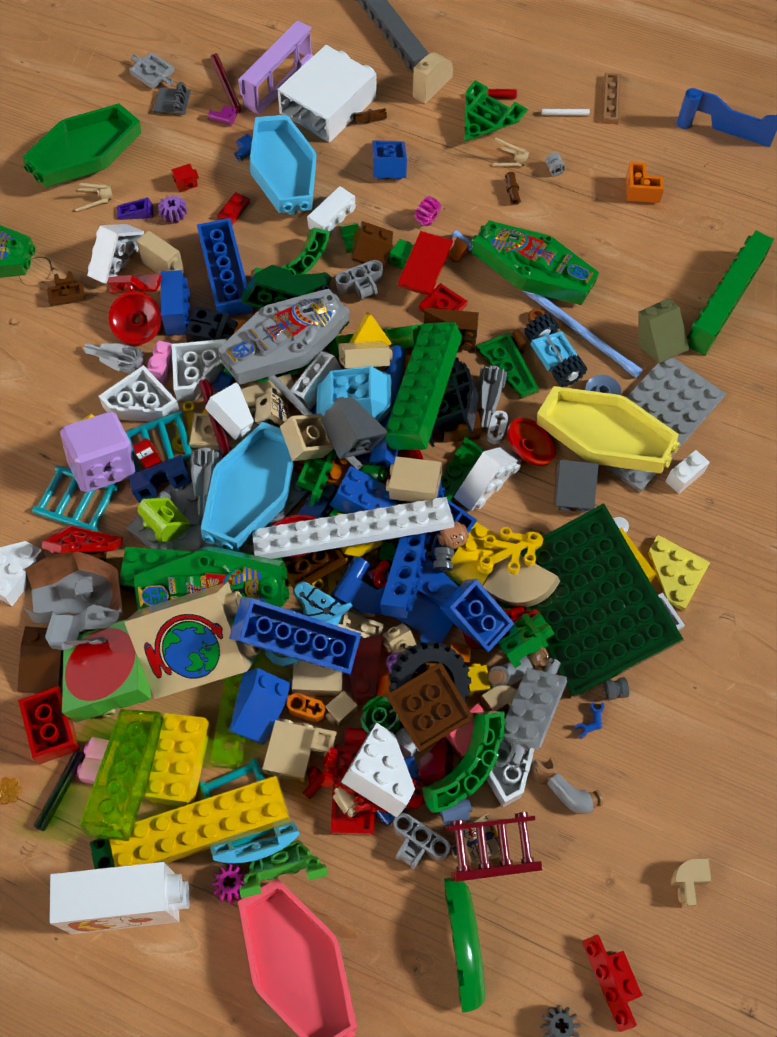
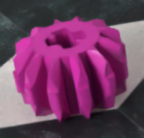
M425 197L415 211L414 218L421 225L430 226L438 217L441 204L434 197Z
M229 864L228 871L224 867L220 868V871L223 873L221 876L217 873L214 874V877L219 881L212 882L211 885L217 888L213 892L215 896L221 894V902H224L228 897L229 904H233L234 896L238 901L241 900L239 888L244 885V877L247 872L241 873V866H237L234 870L233 865ZM230 879L233 882L236 881V883H233L235 886L232 889L229 886L225 887Z

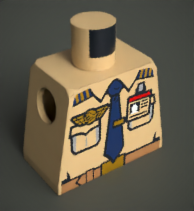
M267 389L266 395L256 400L255 423L260 425L262 422L280 428L290 418L286 401L277 396L276 389Z
M488 813L475 822L492 821ZM494 825L485 826L488 860L500 858L498 832ZM476 828L463 829L465 851L470 864L480 862ZM455 844L453 846H450L454 858L457 859V850Z

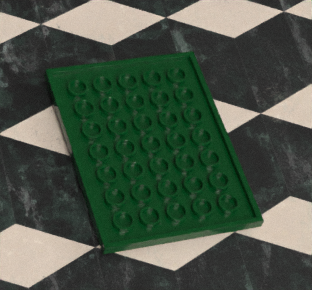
M604 503L542 536L543 543L535 550V564L557 575L560 582L547 599L536 605L526 607V609L529 611L538 610L546 623L548 622L554 635L546 639L548 643L547 649L553 660L556 659L560 662L558 669L561 675L567 678L566 685L574 698L684 641ZM528 549L521 550L520 555L524 557Z

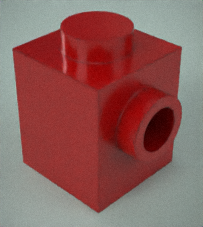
M190 163L171 169L173 180L179 193L198 187L197 179H199L197 170L193 169Z

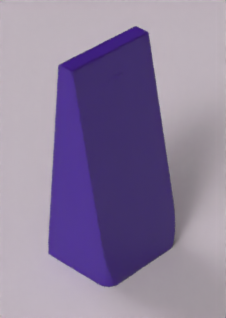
M148 197L124 203L117 207L118 220L153 217V204Z

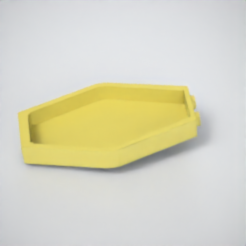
M553 386L537 413V425L590 463L662 474L664 468H668L672 461V453H676L680 445L677 442L678 433L628 398L617 394Z

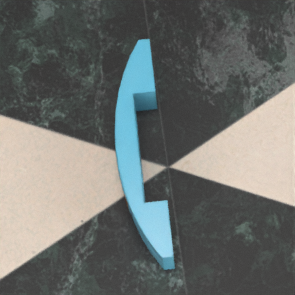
M295 822L274 827V836L238 847H233L230 840L210 846V851L214 861L224 863L250 862L280 851L299 836V830Z

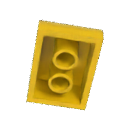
M476 522L468 533L469 538L466 539V544L459 547L451 559L453 570L444 572L450 579L460 585L465 580L477 579L483 586L491 573H480L477 570L478 560L482 556L491 557L504 550L486 548L484 546L485 536L493 535L496 540L509 542L508 540H502L498 534Z

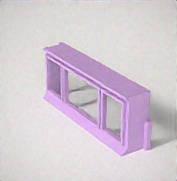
M297 20L238 79L240 95L243 96L245 108L260 115L278 97V88L313 57L310 34L312 27ZM293 51L295 67L273 87L272 72ZM299 53L305 56L301 61L299 60ZM267 78L269 94L259 103L258 86Z

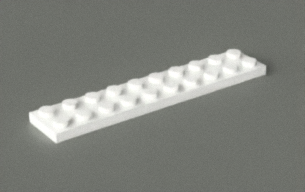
M443 497L259 528L252 532L255 556L269 559L444 530L453 528L454 520L447 498Z

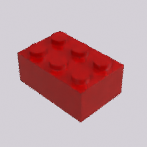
M60 686L18 700L32 759L39 765L71 754L75 750L80 751L73 721L62 713L63 690Z

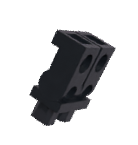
M195 306L190 318L191 321H189L185 332L186 342L226 339L227 341L232 336L227 334V332H234L238 326V321L230 319L228 313Z

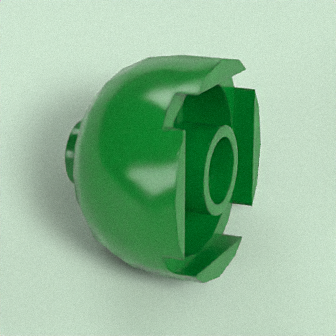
M376 696L363 707L364 713L362 718L360 717L362 728L368 734L376 723L394 734L401 729L402 723L387 697Z

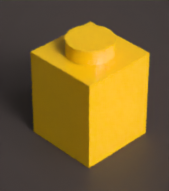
M472 664L468 667L470 670L468 676L471 677V684H468V689L471 691L468 697L482 696L490 690L487 665Z

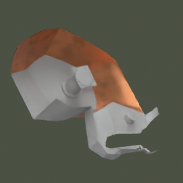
M69 552L51 555L25 568L32 588L33 612L26 608L24 609L34 623L50 622L45 637L52 649L67 650L74 647V645L88 642L92 645L106 643L107 639L103 637L80 641L77 640V637L83 630L108 628L117 622L119 613L122 612L118 570L115 567L88 554Z

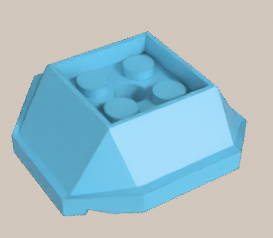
M372 366L330 371L325 379L317 384L316 413L324 416L325 412L330 409L337 398L353 397L380 423L392 409L391 376Z

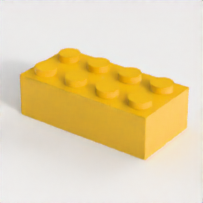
M164 714L145 797L152 803L186 806L194 803L211 724L206 718Z

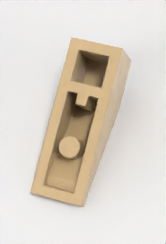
M347 611L342 615L338 626L361 633V641L379 644L384 624Z

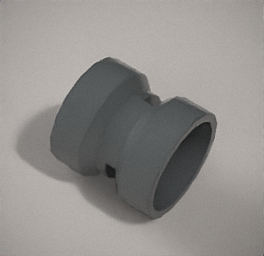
M447 547L434 548L436 560L433 562V569L436 571H452L453 563L451 558L454 556V550Z
M625 677L618 678L616 681L610 679L603 683L607 700H614L618 696L621 698L629 697V685Z

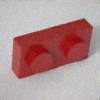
M235 192L217 214L218 219L230 218L233 225L250 204V198Z

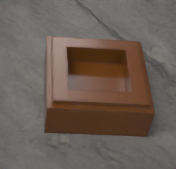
M514 330L512 332V339L519 353L522 354L524 353L526 342L520 330Z

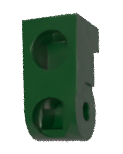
M108 835L90 841L94 868L115 867Z

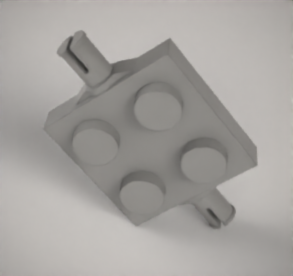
M152 52L143 58H139L135 54L131 56V60L136 63L129 69L132 76L152 89L161 82H165L169 86L173 84V80L169 78L175 72L172 65Z

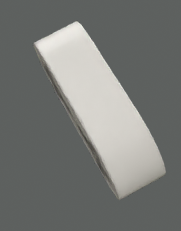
M495 411L491 417L487 432V440L491 444H500L503 440L508 422V415L504 411ZM498 418H502L500 425L497 424ZM495 430L498 431L496 438L493 437Z

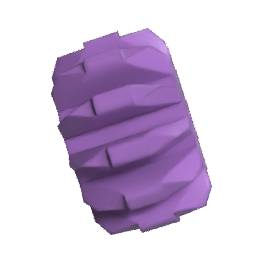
M173 194L171 197H168L166 195V199H161V202L158 204L159 214L161 218H164L165 222L170 221L173 224L174 221L179 222L180 219H185L187 214L186 202L180 196L175 197Z

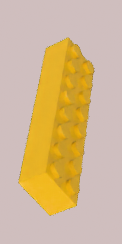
M277 776L110 830L108 831L115 867L165 862L167 864L209 850L210 846L230 840L233 842L290 823L291 820Z

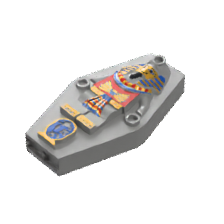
M329 289L266 305L218 348L220 361L239 385L301 368L309 364L349 324L350 311L346 305L340 302L338 296Z

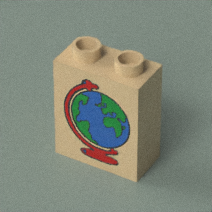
M228 582L140 609L124 621L154 699L247 672L256 660V655L260 654V648L229 639L242 595L239 591L232 592Z

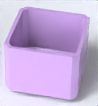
M110 411L64 426L60 430L68 465L81 491L88 493L128 479L130 475L135 473L131 443L116 413Z

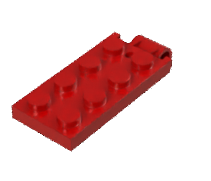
M345 728V745L335 744L334 746L338 750L337 757L343 756L345 759H352L353 755H357L366 739V731L363 728ZM335 765L334 775L339 774L343 778L347 771L343 768L338 769ZM333 786L331 834L374 835L375 812L364 810L351 818L347 814L345 815L333 799L335 795L334 790L336 789Z

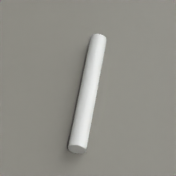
M542 109L541 115L589 116L590 109Z

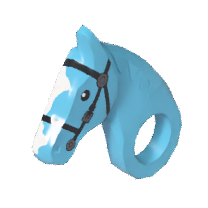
M299 582L293 590V595L301 602L305 616L338 626L342 615L353 606L351 602L341 605L328 594L306 582ZM265 650V655L271 662L285 667L302 662L290 657L280 658L274 652Z

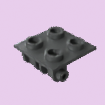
M179 82L176 89L159 87L154 112L185 115L191 90H186L183 82Z

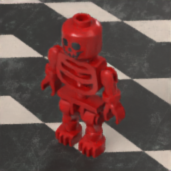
M330 747L324 758L323 766L326 768L323 771L320 785L330 788L333 784L334 787H341L349 794H356V791L341 782L343 779L342 775H334L335 765L338 769L343 768L348 771L354 758L345 759L343 756L337 757L338 750ZM412 779L415 790L406 807L418 809L421 804H425L422 787L425 784ZM359 793L353 800V802H359L362 805L357 804L353 810L357 812L370 810L375 813L383 811V813L389 814V812Z

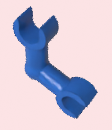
M592 701L590 705V711L593 713L592 723L586 725L580 723L575 726L574 730L579 728L584 730V733L578 736L579 739H583L589 732L602 728L601 713L604 709L603 702L600 704L601 709L597 710L594 708Z

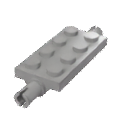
M553 658L548 659L544 672L530 668L526 669L505 718L504 737L501 740L509 742L512 746L506 763L513 767L514 763V768L520 766L523 754L531 748L541 749L567 683L565 676L556 675L560 667V662L554 659L553 664Z

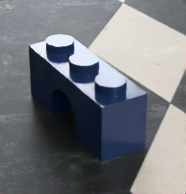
M182 455L129 476L131 492L139 503L142 499L157 497L156 490L164 482L169 481L174 489L192 482L189 466Z

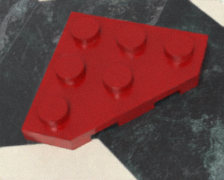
M73 525L66 526L42 541V549H47L54 554L114 551L123 545V537Z

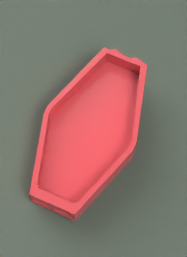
M278 878L261 887V894L249 896L238 901L252 983L261 998L299 1037H356L355 1032L359 1031L341 948L334 933Z

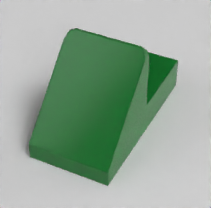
M356 222L339 225L346 253L352 252L354 232L359 226Z

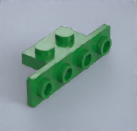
M335 449L329 452L326 461L320 458L306 460L296 486L313 492L309 503L310 506L314 505L315 500H320L323 491L320 488L321 486L325 487L328 479L326 473H331L334 464L331 461H335L337 458Z

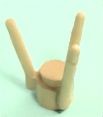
M494 138L495 141L509 147H501V150L515 154L514 160L517 162L493 163V167H521L522 164L526 165L529 155L528 151L501 139Z
M80 183V186L90 188H78V191L98 192V198H102V200L76 208L75 211L78 212L102 203H109L108 199H112L111 185Z

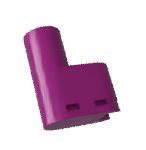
M224 106L221 112L210 110L208 120L232 126L237 117V108Z

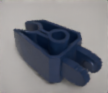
M327 484L323 488L320 500H315L313 506L309 505L312 496L310 494L298 515H308L316 519L329 517L334 507L330 506V503L337 491L336 486Z

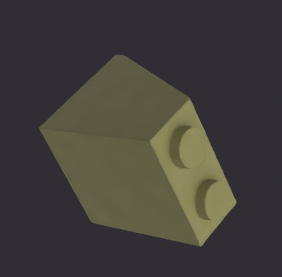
M669 298L638 312V346L659 364L689 350L680 307Z

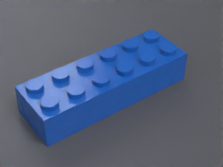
M231 219L197 224L216 310L221 313H228L229 317L253 312L252 306L242 304V294L247 287V282Z
M241 597L229 639L330 670L351 674L361 633L253 598Z

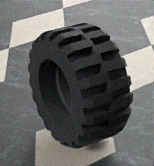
M431 641L418 642L414 646L410 645L405 648L406 651L399 653L397 661L392 663V672L388 678L390 681V692L410 681L413 673L420 665L427 662L437 664L441 662L463 700H465L466 695H470L471 690L468 689V684H471V677L468 676L470 670L468 665L464 664L462 656L457 654L451 647Z

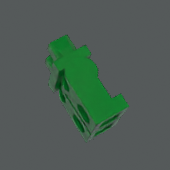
M540 612L531 618L527 613L522 616L523 619L513 622L514 625L497 642L514 668L520 666L521 662L519 660L528 654L539 651L541 647L543 649L547 647L546 639L554 635L548 622L546 623Z

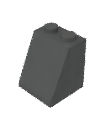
M339 397L334 400V404L325 412L326 414L321 419L339 459L370 453L387 434L386 429L353 397Z
M567 460L556 462L554 506L559 507L558 510L570 511V508H577V512L586 513L594 509L598 463Z

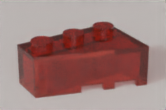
M383 634L361 638L359 641L351 674H349L354 702L358 707L365 706L369 700L377 696Z

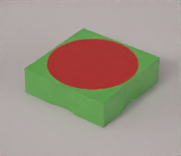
M126 620L114 623L108 628H98L80 634L77 637L78 641L103 637L107 639L106 643L92 645L88 642L74 645V647L64 650L62 713L74 722L93 718L113 709L125 708L151 700V689L124 621Z

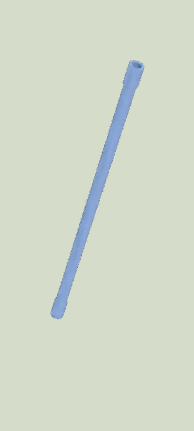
M455 230L451 235V239L457 236L468 244V251L471 252L473 247L471 241ZM522 291L622 366L633 377L637 378L641 374L642 369L626 359L544 296Z

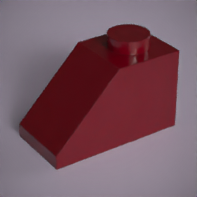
M442 738L421 758L418 776L425 786L443 779L452 772L453 749L446 738Z

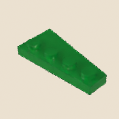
M509 332L476 345V349L491 366H497L499 370L504 369V372H507L506 382L522 399L539 392V388Z
M466 437L462 441L463 444L460 449L456 451L454 459L446 467V472L441 476L442 488H445L444 497L451 502L455 499V494L481 454L486 451Z

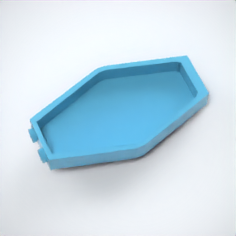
M288 115L255 117L250 153V173L278 213L288 212L290 215H296L298 211L312 210L317 158L315 150Z
M262 422L215 466L201 525V535L205 542L219 545L223 549L239 552L253 539L252 532L256 529L264 528L287 504L295 461L291 459L280 428Z

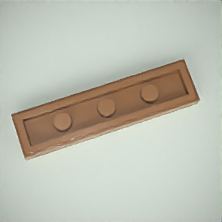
M605 73L602 123L618 124L621 74Z

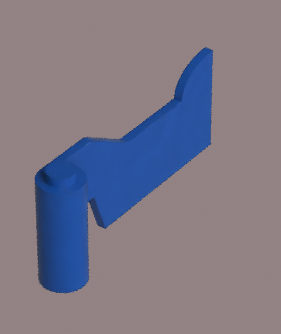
M690 88L685 92L676 121L678 127L688 129L692 126L696 112L700 111L711 115L712 129L767 147L771 146L777 131V115H767L759 119L732 110L717 95L696 88Z
M355 556L330 596L341 605L351 602L352 608L362 614H382L380 603L385 587L376 590L363 582L371 566L364 559ZM418 592L413 594V607L411 611H408L407 618H394L421 634V642L431 641L442 644L453 622L440 609L439 605Z

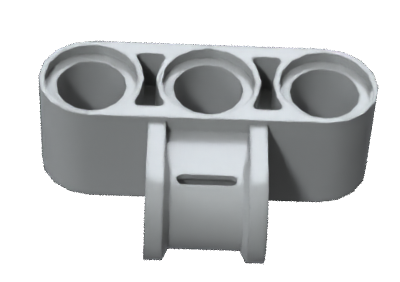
M372 260L338 273L336 275V291L341 295L356 292L361 301L367 296L377 295L378 291L375 284L382 280V263L378 260Z
M400 813L398 817H395L393 830L399 837L405 840L395 857L397 860H403L414 870L424 854L436 861H442L447 858L450 845L445 838L406 813ZM404 820L408 822L409 827L401 830L398 828L397 823ZM423 832L426 834L427 840L419 842L416 840L415 835ZM437 844L443 845L445 853L437 854L434 851V846Z

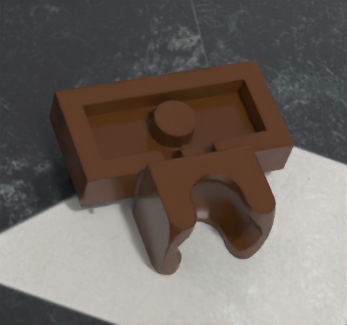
M68 271L65 279H60L58 274H54L56 286L47 288L50 306L86 300L83 283H75L72 272Z

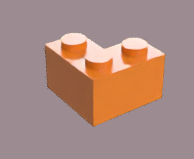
M629 162L626 173V201L660 203L664 191L663 176H648L646 163Z

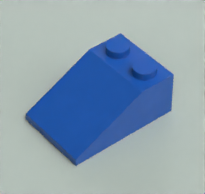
M372 140L373 177L377 179L393 178L395 180L406 178L407 154L405 142Z
M477 579L465 580L440 606V609L486 652H489L514 625L513 621Z
M259 668L244 672L229 731L258 744L265 745L274 727L275 720L278 719L286 704L290 683Z

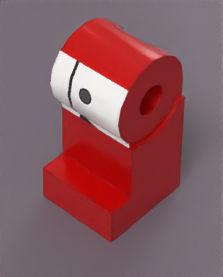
M147 438L142 439L139 443L132 444L136 455L143 462L146 469L162 463L157 449Z

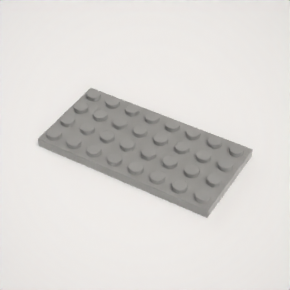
M670 358L660 364L658 363L626 398L678 433L677 442L680 443V448L723 400L726 393L675 358ZM602 465L639 493L657 475L654 472Z

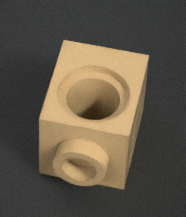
M343 691L325 706L327 713L325 716L331 724L336 723L338 727H341L358 712V705Z
M316 727L311 744V753L325 757L329 748H334L337 741V733Z

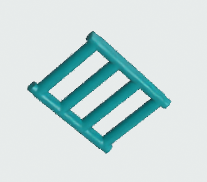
M183 411L172 413L125 431L131 443L130 437L140 434L142 439L147 438L150 440L147 431L158 427L167 460L174 458L165 424L175 421L185 453L182 456L186 462L191 460L192 450L189 446V440L182 417H184ZM131 443L135 473L139 472V468Z
M57 465L53 479L38 506H34L32 512L66 525L98 531L97 525L114 492H118L120 486L113 483L102 487L107 489L90 523L87 524L79 520L95 490L88 493L85 492L72 518L62 515L78 484L71 469ZM62 476L72 477L73 479L55 512L46 510L45 508Z
M253 758L249 761L250 764L208 783L205 781L200 782L198 786L203 799L212 797L211 790L252 771L257 782L264 780L265 777L257 759ZM272 828L232 842L233 847L252 842L273 832L274 829Z

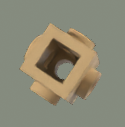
M403 623L397 627L390 628L386 633L382 634L385 641L383 646L388 654L404 652L408 646L416 645L410 629Z

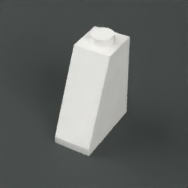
M237 382L210 397L205 409L234 440L241 436L244 438L251 432L250 428L254 420Z

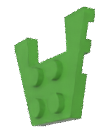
M300 840L292 841L280 851L252 861L249 866L250 872L245 875L244 885L240 886L239 892L241 899L261 894V880H274L280 875L287 873L296 874L302 869H306L308 881L328 875L327 867L325 864L320 863L317 856H312L310 850Z

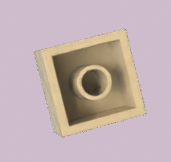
M322 414L291 416L280 426L292 461L323 458L334 449L321 422Z

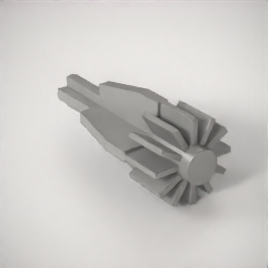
M86 343L83 347L85 353L98 356L100 362L115 370L129 374L143 366V361H145L142 358L145 355L142 353V349L121 343H101V346Z
M484 366V368H480L478 412L481 413V429L484 430L489 428L490 417L496 410L501 389L505 386L507 372H504V369L499 370L497 366H489V368Z
M200 448L198 451L193 450L191 452V476L194 496L198 499L197 515L199 517L204 515L213 470L220 460L219 452H214L210 448Z

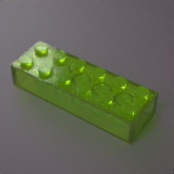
M120 709L79 823L87 837L129 841L149 781L163 723V717L160 712Z

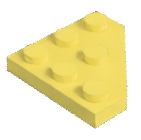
M657 535L648 551L650 560L652 559L655 567L654 571L659 584L662 586L664 596L672 606L684 612L710 562Z

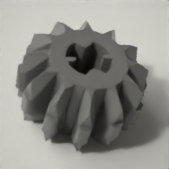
M556 1005V1013L551 1007L547 1009L551 1017L542 1015V1019L548 1022V1024L540 1026L543 1030L548 1029V1033L544 1034L543 1037H579V1033L573 1029L579 1028L581 1025L580 1023L573 1024L572 1020L577 1018V1014L568 1016L570 1012L569 1007H566L562 1013L561 1005ZM558 1019H560L561 1024L566 1026L565 1029H562L563 1033H560V1029L555 1027V1024L559 1023Z

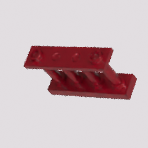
M528 812L514 813L515 818L467 824H464V820L451 821V826H445V831L454 830L458 858L457 871L451 872V880L459 882L542 871V862L534 861V857H531L527 821L535 820V816H528ZM518 822L523 856L521 863H513V860H510L506 824ZM497 825L501 861H499L500 865L491 866V862L488 860L485 826ZM476 828L480 859L478 868L470 869V865H467L463 829Z

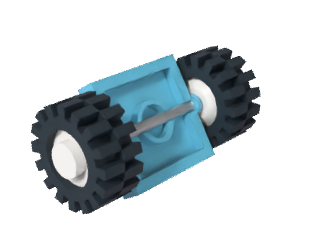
M550 313L541 314L540 317L536 316L535 320H531L530 324H527L524 329V333L531 342V347L547 371L552 370V375L559 386L568 387L569 384L572 385L573 382H578V379L586 374V365L577 355L563 332H558L559 325Z

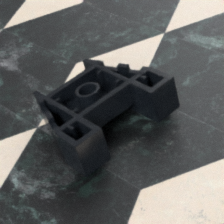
M469 368L451 374L455 387L449 388L444 392L429 439L431 447H435L432 434L466 422L470 434L473 433L478 392Z

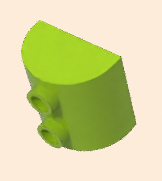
M169 498L142 499L138 506V514L144 519L143 525L152 529L155 532V539L160 542H169L178 538L191 525L190 521Z

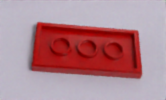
M420 231L397 287L431 297L452 247L453 240Z

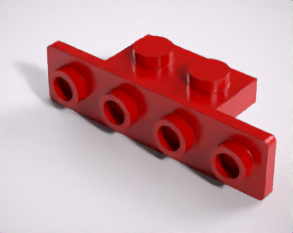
M162 275L109 277L107 284L110 285L109 293L122 294L130 291L156 292L160 286Z
M598 934L583 940L582 943L619 1032L636 1027L637 1024L627 1002L643 995L624 951L608 956Z

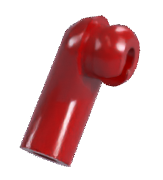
M382 560L372 572L374 585L378 588L385 587L387 583L384 573L391 565L386 560Z
M315 766L308 768L309 785L302 792L309 800L322 787L320 785L322 773Z

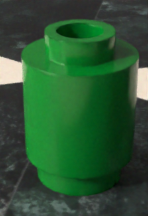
M365 464L358 469L381 483H384L387 479V470L382 465Z

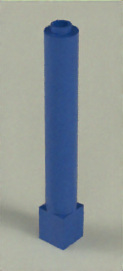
M399 345L389 348L392 350V360H390V366H386L385 373L389 374L392 380V409L403 380L406 350ZM392 409L387 414V416L380 422V424L385 429L387 427ZM384 437L371 451L370 463L372 465H382L385 470L390 469L391 464H394L395 458L398 455V450H391Z

